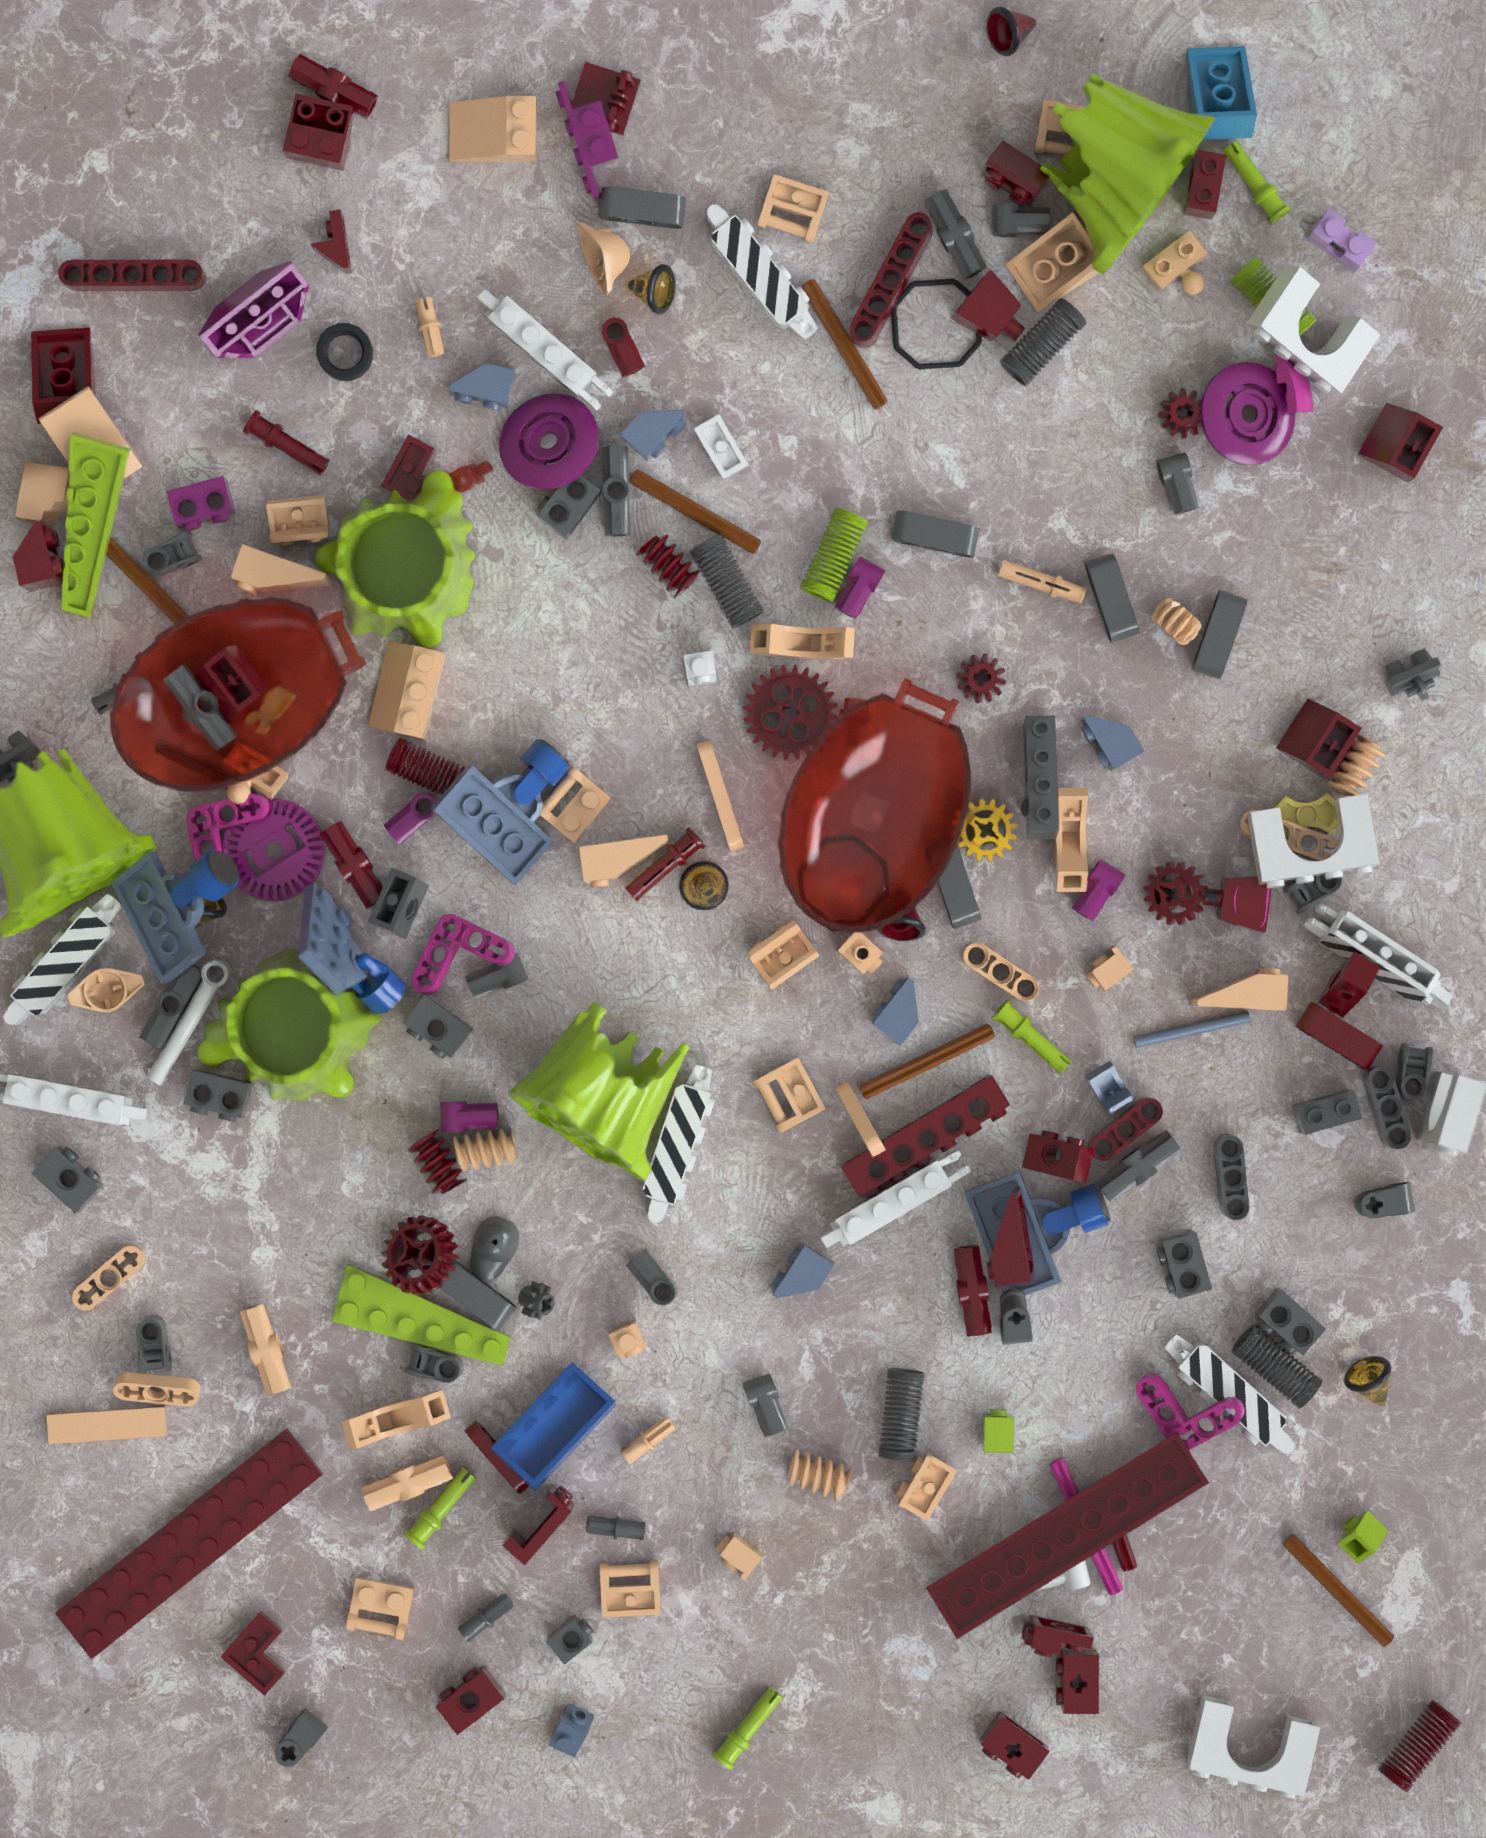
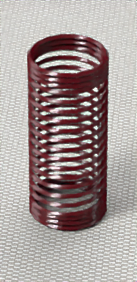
M401 737L398 738L387 760L385 771L393 775L397 774L398 777L402 776L403 780L407 778L408 782L416 783L417 786L421 784L422 788L426 786V790L431 788V792L435 791L436 794L440 793L442 795L452 784L460 764L456 765L450 781L444 790L454 768L455 761L451 763L444 782L440 787L450 764V759L446 761L440 778L435 785L445 762V757H443L430 783L431 777L441 758L438 755L425 782L436 756V753H433L420 780L431 751H428L424 758L426 748H424L417 761L422 749L421 746L418 747L414 755L417 745L414 744L410 751L412 742H409L407 745V740ZM408 753H409V756H408V758H407V761H406V763H405V766H404L403 770L401 771L402 765H403V763H404V761H405V759H406V757H407V755H408ZM412 757H413V760H412V762H411L410 768H409V770H408L407 773H406V769H407V767H408V765H409V763H410V761H411V759H412ZM423 758H424V761H423V763H422V766H421V768H420V771H419L418 775H417L416 778H415L416 772H417V770H418V768H419V766H420V764H421V762H422V760H423ZM416 761H417V764H416V766H415V769H414L412 775L410 776L411 771H412V768L414 767V765H415V763H416ZM464 765L461 767V769H460V771H459L457 777H458V776L461 774V772L464 770V768H465Z
M1434 1700L1429 1702L1427 1708L1438 1718L1426 1709L1423 1711L1437 1724L1424 1714H1420V1716L1435 1729L1420 1718H1417V1720L1429 1731L1417 1722H1414V1725L1428 1737L1413 1726H1410L1426 1742L1410 1730H1407V1733L1421 1745L1406 1734H1404V1737L1419 1750L1403 1738L1401 1739L1417 1755L1401 1743H1398V1746L1412 1758L1397 1747H1394V1749L1410 1763L1394 1751H1391L1409 1769L1390 1755H1388V1758L1403 1771L1387 1759H1384L1386 1763H1382L1378 1767V1770L1406 1793L1413 1787L1412 1782L1415 1783L1417 1782L1416 1778H1420L1419 1774H1423L1422 1769L1426 1770L1425 1765L1430 1766L1428 1761L1433 1762L1432 1757L1435 1758V1753H1439L1438 1748L1443 1749L1442 1745H1446L1444 1740L1449 1741L1448 1736L1452 1737L1451 1732L1455 1733V1730H1458L1459 1725H1461V1722Z

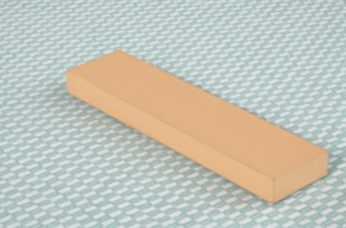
M166 1406L46 1415L48 1444L167 1436Z

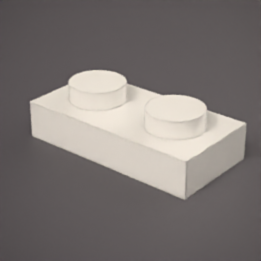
M720 414L694 428L697 437L722 480L749 466Z

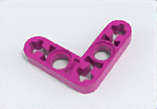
M249 794L247 800L241 804H236L230 799L192 808L187 814L186 822L194 860L196 861L204 855L201 846L205 840L212 842L214 850L222 852L219 829L265 818L270 809L268 799L261 794ZM253 803H259L260 805L256 812H243L242 807L253 805ZM226 805H230L234 810V817L229 822L225 821L222 817V809ZM200 815H205L206 821L202 822V824L197 823L196 818H199ZM210 831V835L199 836V832Z
M446 914L439 919L411 979L412 986L417 992L425 995L436 993L459 947L500 966L507 965L514 959L515 948L511 942L459 916ZM448 924H454L457 927L455 933L447 929ZM475 932H480L482 935L481 944L475 948L471 947L469 941L471 935ZM441 937L451 941L450 945L440 941ZM490 944L502 948L505 951L504 956H498L496 952L489 950ZM442 946L445 950V957L442 961L436 963L433 959V952L436 948ZM428 964L438 968L437 972L427 968ZM423 976L431 980L429 986L421 982Z
M1155 1373L1145 1374L1136 1385V1393L1166 1439L1176 1432L1184 1435L1190 1432L1191 1429L1194 1433L1187 1440L1182 1439L1188 1450L1232 1428L1239 1423L1245 1413L1244 1405L1239 1399L1226 1397L1188 1417L1165 1381ZM1147 1384L1149 1386L1154 1385L1156 1389L1154 1391H1147L1145 1387ZM1162 1396L1163 1398L1155 1404V1399L1157 1398L1158 1400ZM1160 1407H1170L1173 1410L1174 1417L1172 1419L1164 1418L1160 1413ZM1226 1408L1228 1410H1235L1234 1415L1228 1414L1224 1416L1222 1419H1220L1219 1416L1225 1411ZM1201 1418L1211 1420L1214 1429L1211 1431L1202 1429L1199 1420Z

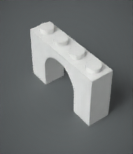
M1285 265L1246 324L1255 330L1253 335L1264 343L1269 342L1275 347L1273 351L1279 357L1285 360L1290 359L1295 363L1294 369L1306 377L1310 376L1315 380L1314 385L1319 390L1325 393L1330 391L1342 393L1380 337V334L1362 318L1346 315L1325 346L1314 352L1307 350L1299 336V319L1304 308L1320 286V283L1301 267Z
M1368 794L1338 798L1334 802L1339 828V843L1331 857L1316 862L1301 859L1288 847L1284 835L1280 807L1250 812L1247 815L1258 884H1267V889L1285 886L1284 881L1296 879V884L1313 882V876L1325 875L1326 880L1343 877V872L1354 870L1355 875L1373 872L1372 867H1376L1380 862Z
M1436 1072L1416 1139L1424 1141L1422 1147L1456 1157L1458 1151L1467 1153L1486 1092V1083L1461 1075L1453 1074L1452 1076Z
M1206 1695L1201 1696L1186 1760V1765L1189 1770H1192L1193 1775L1202 1778H1209L1210 1775L1219 1776L1222 1782L1232 1785H1238L1240 1781L1250 1784L1249 1787L1251 1789L1266 1792L1267 1788L1278 1790L1279 1795L1295 1799L1296 1795L1305 1796L1321 1728L1316 1721L1287 1715L1281 1744L1276 1755L1262 1765L1246 1766L1235 1761L1229 1755L1227 1749V1736L1234 1710L1233 1704L1227 1700Z

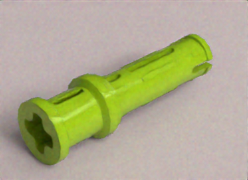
M1237 140L1232 143L1233 146L1229 145L1225 148L1223 153L1227 155V158L1255 195L1253 197L1254 203L1262 207L1269 217L1268 222L1270 225H1273L1291 212L1292 208L1290 205L1286 206L1276 193L1277 187L1267 183Z
M1009 999L1006 1000L996 1010L991 1019L994 1022L999 1021L1010 1031L1012 1038H1019L1058 1074H1061L1072 1060L1041 1035L1031 1025L1028 1016L1023 1017L1011 1006L1012 1002Z
M462 1466L458 1474L428 1510L420 1511V1517L409 1530L403 1532L420 1549L423 1550L426 1547L425 1542L435 1530L442 1528L441 1525L443 1523L441 1520L471 1484L476 1481L477 1478L471 1473L462 1482V1479L469 1472L465 1467Z
M769 1686L737 1729L729 1730L727 1733L728 1738L711 1755L727 1769L732 1770L734 1768L733 1763L744 1750L747 1751L750 1748L749 1745L751 1743L749 1740L779 1702L784 1699L783 1696Z

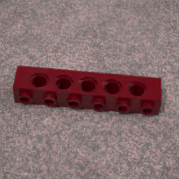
M990 1074L881 1140L886 1149L882 1153L872 1157L867 1149L840 1165L857 1195L859 1197L865 1195L866 1198H870L882 1190L880 1187L882 1183L889 1179L894 1183L906 1176L905 1169L913 1164L919 1168L932 1160L930 1154L940 1149L943 1153L957 1144L955 1139L964 1133L967 1137H970L982 1129L980 1125L982 1122L989 1118L994 1122L1006 1115L1007 1111L1005 1108L1009 1107L1010 1103L994 1077ZM975 1099L982 1100L985 1105L984 1112L978 1116H974L969 1112V1104ZM951 1114L956 1115L960 1120L959 1127L954 1131L946 1130L943 1124L944 1119ZM924 1130H931L934 1133L935 1139L930 1146H922L918 1141L919 1134ZM899 1145L907 1146L910 1151L908 1159L902 1162L895 1160L893 1157V1151ZM881 1161L884 1164L885 1169L881 1176L873 1177L868 1173V1166L871 1162Z

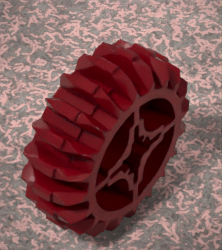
M418 1215L417 1218L408 1217L407 1223L398 1222L399 1230H389L392 1239L384 1241L388 1249L381 1252L384 1257H387V1260L381 1264L384 1268L388 1269L385 1276L392 1280L391 1284L394 1287L400 1288L402 1292L407 1294L412 1293L419 1296L422 1293L432 1294L433 1288L442 1289L441 1280H450L447 1274L448 1271L456 1270L451 1265L452 1260L459 1258L457 1254L453 1253V1250L459 1247L455 1242H452L455 1235L447 1231L448 1227L446 1224L433 1217L429 1218L424 1215ZM428 1233L432 1238L428 1241H420L417 1236ZM411 1270H420L422 1275L412 1278L408 1273Z

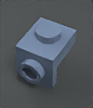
M1110 1061L1085 1076L1099 1102L1109 1114L1123 1109L1134 1099Z
M568 1704L548 1745L575 1758L588 1734L594 1715L572 1704Z

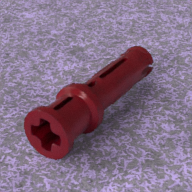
M258 410L254 411L247 421L243 433H251L262 440L264 446L268 448H273L274 446L321 476L328 466L326 464H329L330 459L320 455L283 431L284 428L279 423L273 424L260 416L261 413Z
M690 827L686 829V834L674 844L670 843L667 846V852L647 868L630 885L625 887L636 901H639L644 894L659 883L675 867L686 865L687 859L699 848L704 849L706 847Z

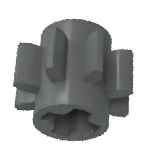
M534 1281L531 1282V1286L527 1285L522 1288L518 1296V1304L524 1307L521 1313L539 1320L542 1318V1315H548L555 1303L554 1297L549 1294L552 1288Z

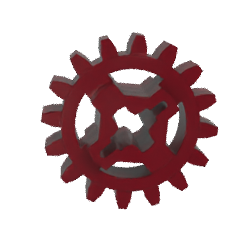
M1167 862L1166 869L1163 866L1155 868L1158 875H1148V879L1152 883L1151 885H1145L1143 889L1149 891L1150 896H1146L1143 899L1147 902L1151 901L1152 905L1149 907L1148 912L1157 911V921L1166 917V925L1174 924L1175 919L1178 925L1185 924V917L1189 921H1193L1196 919L1194 912L1201 913L1204 911L1203 907L1199 904L1200 902L1208 901V898L1202 895V891L1208 889V886L1200 885L1199 881L1204 876L1202 874L1194 875L1196 867L1190 866L1185 869V862H1178L1175 868L1173 862ZM1170 874H1179V877H1176L1174 882L1165 878ZM1173 888H1178L1177 895L1180 896L1179 898H1173L1175 895L1172 891ZM1177 905H1179L1182 908H1186V910L1181 913L1172 912V910L1175 909Z

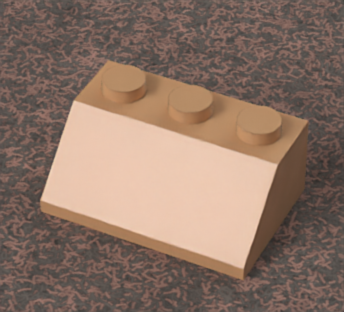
M388 641L368 727L425 740L446 655L443 652Z

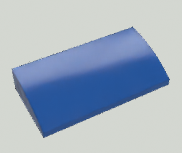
M572 1362L491 1449L516 1475L536 1492L616 1406L615 1400Z

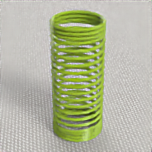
M1258 256L1254 257L1230 281L1234 288L1238 287L1237 291L1242 290L1241 295L1246 293L1244 299L1249 298L1248 302L1253 301L1252 306L1260 304L1266 295L1265 292L1276 280L1274 278L1264 287L1274 277V273H1272L1260 284L1271 272V270H1268L1255 281L1267 269V266H1264L1255 274L1264 264V262L1258 259ZM1304 308L1301 316L1305 313L1307 308ZM1307 312L1299 319V336L1317 321V318L1310 314L1311 312Z
M839 507L834 508V513L830 517L831 521L828 522L830 526H826L828 531H824L825 535L822 536L821 545L817 546L819 550L815 551L817 555H813L814 559L811 560L810 569H807L808 574H805V578L800 585L803 591L828 602H834L835 593H838L834 588H840L839 585L833 582L841 584L842 581L837 578L844 579V576L841 574H846V571L843 569H849L848 566L842 563L851 564L846 559H853L850 556L855 555L852 550H857V547L853 545H859L855 540L861 541L859 537L863 536L861 531H866V527L869 524L863 517ZM834 519H837V520H839V521H841V522H843V523H845V524L839 523V522H837V521L834 520ZM833 524L838 525L843 529L837 528ZM831 529H834V530H836V531H838V532H840V533H842V534L836 533V532L832 531ZM829 534H833V535H835L836 537H838V538H840V539L834 538V537L830 536ZM827 539H831V540H833V541L839 543L840 545H838V544H836V543H833V542H830V541L827 540ZM824 543L829 544V545H831V546H833V547H835V548H837V549L828 547V546L825 545ZM822 548L828 549V550H830L831 552H833V553H835V554H832V553H830V552H827V551H825V550L822 549ZM820 553L826 554V555H828V556H830V557H832V558H834V559H836V560H833V559H831V558L825 557V556H823V555L820 554ZM819 558H822V559H824V560H826V561H828V562H830V563H832V564L823 562V561L820 560ZM817 563L823 564L824 566H826V567H828V568H830V569H827V568H825V567H822V566L818 565ZM815 568H819V569H821V570H823V571H825V572H827V573H829V574H831V575H828V574H826V573L820 572V571L816 570ZM812 572L817 573V574H819V575H821V576H823V577H825V578H827V579H824V578H821V577H819V576H816V575L813 574ZM810 577L815 578V579H818L819 581H821V582H823V583H825V584H822V583H820V582H817V581L811 579Z

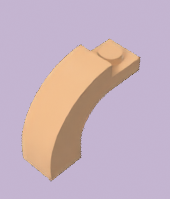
M751 624L750 654L814 660L853 658L855 628H804L777 624Z
M1058 788L1059 832L1057 839H1054L1057 892H1086L1087 788Z
M438 1390L361 1412L341 1423L349 1450H353L395 1434L435 1425L451 1417L443 1390Z

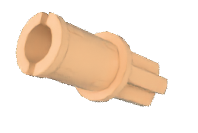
M426 297L425 302L421 298L414 302L420 322L418 330L423 334L427 355L429 357H438L444 354L439 331L441 323L437 322L433 298Z
M663 1417L648 1430H641L639 1432L640 1435L620 1449L629 1464H633L650 1449L655 1450V1445L675 1430L673 1422L668 1417Z

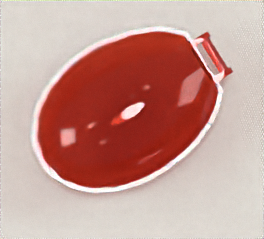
M267 597V599L250 600L245 598L239 599V602L227 605L219 604L170 626L154 638L155 641L149 647L134 657L136 660L127 673L122 674L115 689L113 710L110 712V730L119 755L126 765L143 779L160 787L187 792H204L227 788L253 779L289 759L306 746L326 725L340 703L347 684L346 676L366 665L364 657H359L343 623L345 617L342 611L333 612L319 619L312 607L291 601L290 599ZM330 627H333L348 659V662L341 664L325 631ZM237 645L272 692L231 725L237 737L218 751H215L197 725L190 724L185 720L182 713L183 706L163 679L184 664L195 676L200 668L223 648ZM197 704L198 708L203 711L202 707Z
M904 678L895 699L882 693L858 702L843 712L830 727H827L813 748L807 753L788 790L780 818L781 826L778 837L779 866L785 886L792 895L795 904L818 924L841 932L862 933L880 929L899 920L913 910L935 887L951 861L959 843L971 795V765L968 747L961 728L951 724L960 701L954 698L951 701L913 685L912 680ZM907 695L945 711L943 718L940 719L904 703Z

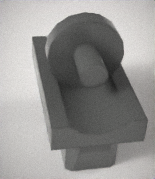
M1425 648L1411 655L1413 668L1405 670L1400 660L1386 665L1388 691L1391 696L1405 691L1408 698L1417 694L1422 701L1428 699L1427 689L1435 686L1433 678L1440 676L1439 667L1441 663L1438 657L1432 659Z
M20 731L15 732L8 738L12 749L4 754L0 749V782L4 779H7L9 782L15 779L17 763L22 762L30 769L34 767L32 761L37 759L36 756L42 753L39 747Z

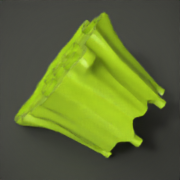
M1093 73L1089 78L1090 82L1086 81L1082 87L1088 99L1089 105L1083 109L1067 108L1058 102L1052 110L1053 113L1061 118L1059 120V123L1062 125L1060 129L1069 134L1073 140L1074 147L1059 162L1068 174L1053 167L1048 162H1045L1040 170L1049 176L1057 186L1058 191L1081 216L1094 249L1092 267L1098 273L1104 275L1166 196L1178 176L1197 152L1199 144L1216 118L1211 115L1191 114L1163 106L1102 79Z
M442 470L429 472L424 478L421 492L414 500L402 498L396 490H393L388 500L383 503H375L363 497L357 509L343 516L338 537L317 549L315 553L316 566L325 573L338 575L344 584L345 590L341 598V604L350 616V632L353 635L361 636L368 632H375L380 636L387 637L394 629L405 628L420 646L434 648L443 639L444 621L447 618L462 615L467 610L474 585V578L470 574L469 566L476 555L474 550L466 545L465 540L467 534L473 528V523L462 516L463 496L455 491L452 478Z
M66 749L57 752L63 768L52 761L47 751H44L36 756L42 766L40 770L34 772L28 766L19 762L17 763L14 782L8 788L0 786V870L7 894V914L0 919V935L3 939L14 936L21 931L29 930L48 918L56 917L68 907L81 903L94 893L107 888L114 879L148 852H154L158 847L152 836L148 834L138 835L131 832L110 811L73 759H71Z
M291 948L283 949L278 954L261 961L257 972L253 976L241 977L238 980L239 992L233 998H222L218 1001L220 1016L204 1027L205 1038L198 1047V1059L207 1067L220 1066L229 1061H240L245 1066V1081L250 1083L258 1080L266 1083L272 1100L291 1098L294 1101L300 1102L307 1100L310 1096L317 1093H326L335 1098L349 1096L355 1088V1079L348 1068V1058L352 1053L366 1047L370 1031L381 1020V1014L372 1013L356 997L355 989L346 988L336 995L298 957V951Z
M593 1002L586 1012L580 1011L535 1069L509 1091V1097L524 1108L523 1111L531 1118L558 1132L570 1143L586 1152L595 1160L604 1162L612 1167L616 1165L645 1182L652 1172L651 1165L646 1159L645 1149L652 1128L684 1060V1056L690 1047L682 1042L677 1051L674 1050L667 1061L661 1066L659 1060L665 1052L655 1046L649 1056L634 1066L632 1065L633 1046L639 1037L629 1031L624 1040L611 1045L607 1036L597 1032L600 1020L606 1013V1010L599 1006L598 1003Z

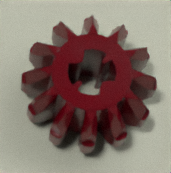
M1181 388L1179 390V398L1171 391L1168 394L1170 401H1161L1160 405L1166 410L1160 411L1158 417L1167 418L1161 425L1162 429H1166L1170 425L1173 427L1169 434L1171 437H1174L1178 430H1180L1181 439L1187 438L1188 430L1193 436L1199 433L1196 426L1202 427L1199 409L1202 399L1197 402L1194 400L1197 395L1196 391L1193 390L1189 397H1186L1185 388ZM1184 407L1188 410L1187 415H1190V417L1181 420L1178 417L1180 412L1176 413V410L1180 411Z
M985 653L981 657V663L978 662L975 655H971L970 661L973 666L963 661L961 667L967 673L957 672L956 674L957 678L966 679V682L958 684L957 688L961 690L968 687L969 690L965 693L964 698L968 699L972 693H975L974 700L977 704L980 703L982 694H984L985 700L988 703L991 702L992 696L990 691L1000 696L1002 691L995 684H1006L1005 679L997 678V675L1003 674L1005 669L999 668L995 670L993 668L999 660L994 658L989 665L987 664L988 655ZM980 671L986 673L984 677H989V681L984 682L982 686L977 685L978 680L974 681L973 678Z

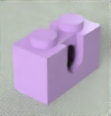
M1329 208L1307 239L1355 273L1377 242L1362 231L1356 234L1344 226L1346 220ZM1330 242H1333L1340 246L1344 250V253L1336 250L1330 244Z

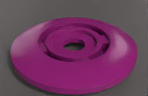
M1254 362L1236 363L1219 371L1205 388L1200 408L1203 431L1217 453L1225 459L1240 465L1261 464L1281 453L1288 444L1295 425V412H1287L1285 400L1287 385L1277 383L1276 374L1272 369ZM1232 394L1233 397L1230 399V401H1229V403H1228V405H1227V410H1226V416H1227V418H1225V405H1226V401H1227L1229 395ZM1245 405H1251L1255 409L1256 417L1252 422H1246L1242 418L1241 411ZM1270 425L1268 434L1266 435L1265 431L1268 429Z
M558 393L536 396L521 404L504 424L499 440V452L503 466L514 480L528 488L550 490L565 486L582 475L593 461L599 443L598 425L589 408L572 396ZM550 433L556 435L557 441L553 447L548 449L541 447L540 442L544 435Z
M268 799L270 809L265 818L227 827L224 834L222 852L235 863L239 872V883L237 886L243 892L260 900L283 901L302 894L305 891V887L315 882L324 864L325 843L320 835L322 830L319 824L306 809L291 801ZM253 803V805L243 808V812H256L260 805L259 803ZM287 824L298 833L303 849H298L294 836L286 830ZM271 841H277L283 847V853L277 859H271L265 853V847ZM246 850L251 851V858L254 864L263 870L262 875H258L250 867L246 858Z

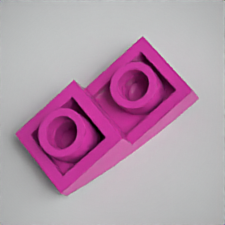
M1276 354L1275 374L1277 383L1287 384L1285 395L1287 412H1313V399L1308 377L1297 372L1294 369L1295 363L1290 359L1285 360Z

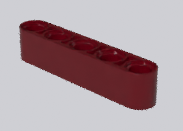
M915 212L906 219L849 327L852 340L858 347L869 348L877 341L893 308L933 235L931 220L925 213ZM917 223L927 226L922 234H914L911 229ZM903 249H909L913 252V255L908 260H901L897 257L898 253ZM889 275L899 277V281L894 286L885 285L883 283L884 279ZM874 301H883L885 303L883 310L879 312L870 310V305ZM862 326L872 329L869 336L865 338H860L856 335L857 330Z
M190 259L66 260L60 265L58 270L59 279L72 291H197L206 283V273L199 263ZM79 269L81 273L79 279L75 282H68L67 275L69 271ZM102 269H108L110 271L109 278L104 282H98L96 279L97 273ZM131 269H138V279L134 282L126 281L127 272ZM167 269L169 271L168 278L163 282L155 281L157 271ZM189 269L198 270L196 280L192 282L185 281V273Z

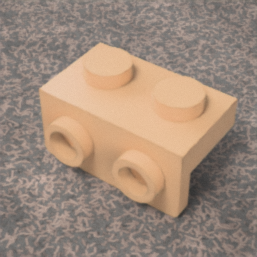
M325 494L266 501L270 543L287 546L299 540L315 543L329 537L330 524Z
M793 920L790 923L779 926L775 933L766 940L755 943L747 953V956L772 990L819 957V954L796 921Z
M925 1452L923 1457L917 1456L910 1468L913 1475L908 1483L905 1481L901 1483L895 1496L899 1498L897 1505L900 1508H905L928 1522L956 1474L957 1469L932 1454Z

